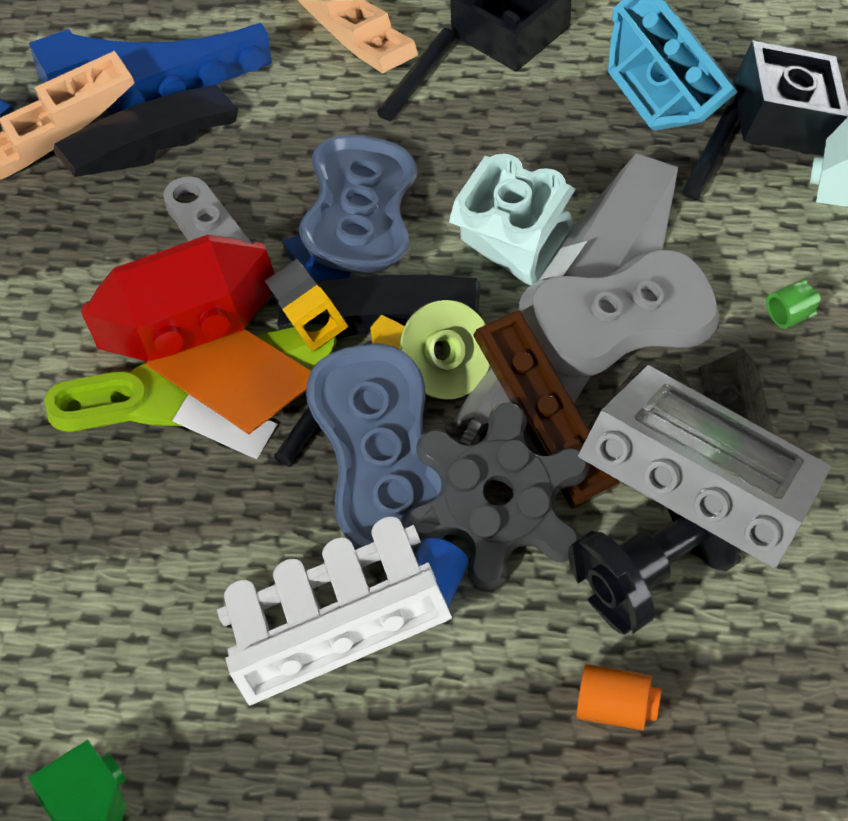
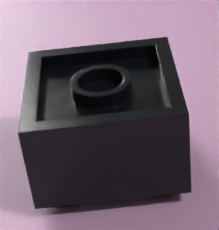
M450 0L451 30L455 33L456 38L515 72L520 70L571 27V0Z
M752 40L733 79V84L738 91L735 97L743 141L754 145H766L799 151L803 154L824 156L827 138L848 118V104L837 57Z

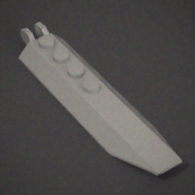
M636 153L576 222L561 246L563 248L587 241L564 276L602 277L615 272L639 254L663 250L678 167ZM489 367L487 374L474 390L470 392L451 423L455 427L468 425L460 441L462 445L470 446L481 442L488 433V417L491 410L496 405L510 402L491 367ZM555 371L575 404L590 376L574 377ZM525 428L524 441L531 452L541 456Z

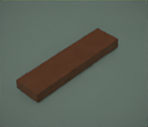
M517 310L476 329L473 337L510 402L523 409L527 420L525 428L541 456H549L566 448L580 451L590 430L521 311ZM589 464L588 475L582 483L561 491L573 510L616 488L620 482L618 479Z

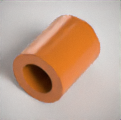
M585 663L576 719L644 731L646 720L657 722L662 688L651 686L653 675Z

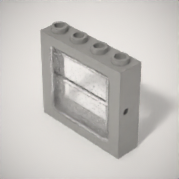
M649 365L601 410L577 456L774 569L778 566L803 523L832 467Z

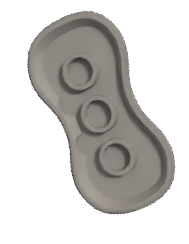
M672 250L649 251L639 254L615 272L598 278L574 276L544 278L529 286L519 301V310L554 370L574 377L593 376L601 373L625 354L643 347L689 348L700 345L712 336L719 323L717 302L705 274L690 257Z

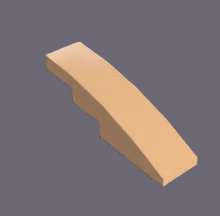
M298 0L340 43L382 74L418 56L415 41L391 28L388 13L365 0Z
M115 51L34 87L39 99L38 101L0 118V124L3 129L0 132V181L26 168L54 150L56 142L83 129L134 84L132 75Z

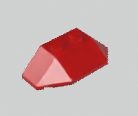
M205 235L113 268L96 289L91 300L86 301L81 307V313L98 349L146 362L178 354L244 330L273 293L265 280L275 273L264 243L252 242L250 244L234 238Z

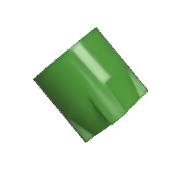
M802 279L770 293L766 298V307L772 320L781 329H787L817 315L816 309L821 298L819 293L815 292L805 279Z

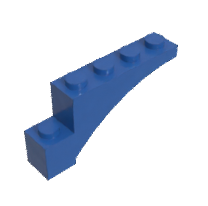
M262 23L204 38L172 42L110 41L72 34L70 29L29 43L36 71L42 83L115 51L132 75L134 84L106 109L109 115L176 92L218 85L223 81L248 72L257 71L261 67L272 64L268 32Z

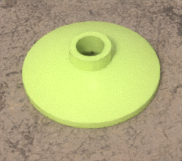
M452 300L428 303L419 308L410 317L403 329L400 339V350L413 359L424 378L425 394L436 399L463 397L474 390L487 374L490 367L473 337L476 329L486 324L478 313L463 303ZM437 341L444 347V354L440 359H437L434 354V345Z

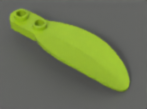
M309 324L306 326V331H318L326 324ZM295 327L255 335L311 371L317 362L333 353L336 345L335 336L312 352ZM144 363L129 373L124 371L111 372L60 382L48 390L44 402L49 423L54 428L66 432L128 421L148 425L182 426L172 420L187 398L188 393Z

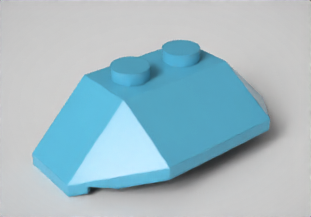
M622 0L613 8L612 22L614 27L610 40L608 73L652 130L701 123L738 92L733 82L665 0Z

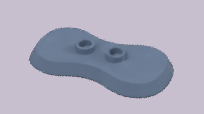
M341 135L324 140L316 147L312 154V166L319 181V195L314 205L300 222V238L312 258L327 267L354 273H377L387 270L404 256L409 246V235L400 214V204L403 195L413 184L418 171L415 160L401 146L378 138Z
M363 344L335 351L317 362L307 381L306 396L309 409L318 425L330 440L337 459L336 520L345 537L358 549L374 542L371 531L376 522L385 517H395L401 521L405 529L406 516L409 511L417 505L433 501L441 490V479L438 473L424 465L416 453L417 442L420 436L424 434L422 425L426 395L424 378L414 360L404 351L384 344ZM419 543L411 546L413 552H416Z

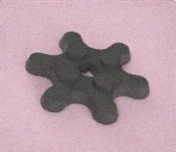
M510 402L496 405L491 410L488 417V433L481 442L475 445L459 444L448 433L441 430L427 431L420 436L417 442L416 453L424 465L438 473L441 479V490L433 501L412 508L407 514L405 521L406 528L412 525L415 526L421 541L426 538H439L445 535H456L462 538L469 545L471 551L468 577L474 586L482 590H494L505 582L508 557L515 549L527 545L533 546L541 550L549 559L555 562H565L569 560V546L580 539L578 532L572 526L558 518L554 509V501L561 490L577 486L585 480L589 471V463L577 457L580 451L573 448L562 449L549 456H539L531 452L524 441V430L527 424L526 415L523 409ZM491 480L495 482L500 481L512 488L513 498L505 505H492L485 499L483 489Z

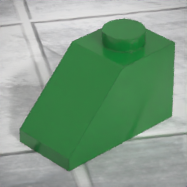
M88 739L28 777L39 803L51 821H122L126 803L119 785L126 782V778L113 756L107 752L100 757Z

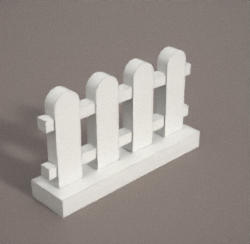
M385 517L376 522L372 528L373 543L355 550L350 540L337 538L330 541L324 547L322 552L324 564L306 571L301 561L288 559L281 562L275 568L273 573L275 585L257 592L252 582L239 580L232 583L226 589L224 594L226 606L217 609V613L224 627L232 625L237 645L227 649L229 656L225 659L229 674L249 706L452 619L429 562L421 566L418 565L411 546L421 543V540L414 525L404 529L398 518ZM381 560L388 580L369 588L362 568ZM331 581L338 602L319 609L313 589ZM281 603L287 623L269 630L264 610Z

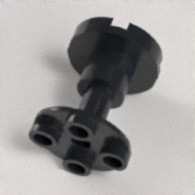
M667 508L673 523L654 536L650 537L644 532H638L618 545L606 534L590 531L569 546L568 558L577 583L579 584L587 579L595 593L587 599L591 606L613 630L626 635L630 631L634 634L653 621L654 605L649 591L670 577L671 569L669 564L693 549L708 566L715 570L726 572L741 562L739 548Z

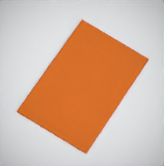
M246 329L178 354L145 363V365L248 435L307 390V381L311 370Z

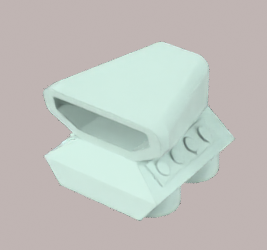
M496 154L491 157L484 156L454 200L449 223L460 226L461 240L525 284L532 285L543 275L573 228L570 212L563 209L576 189L566 184L564 176L554 169L543 168L531 172L523 169L520 160L513 155Z

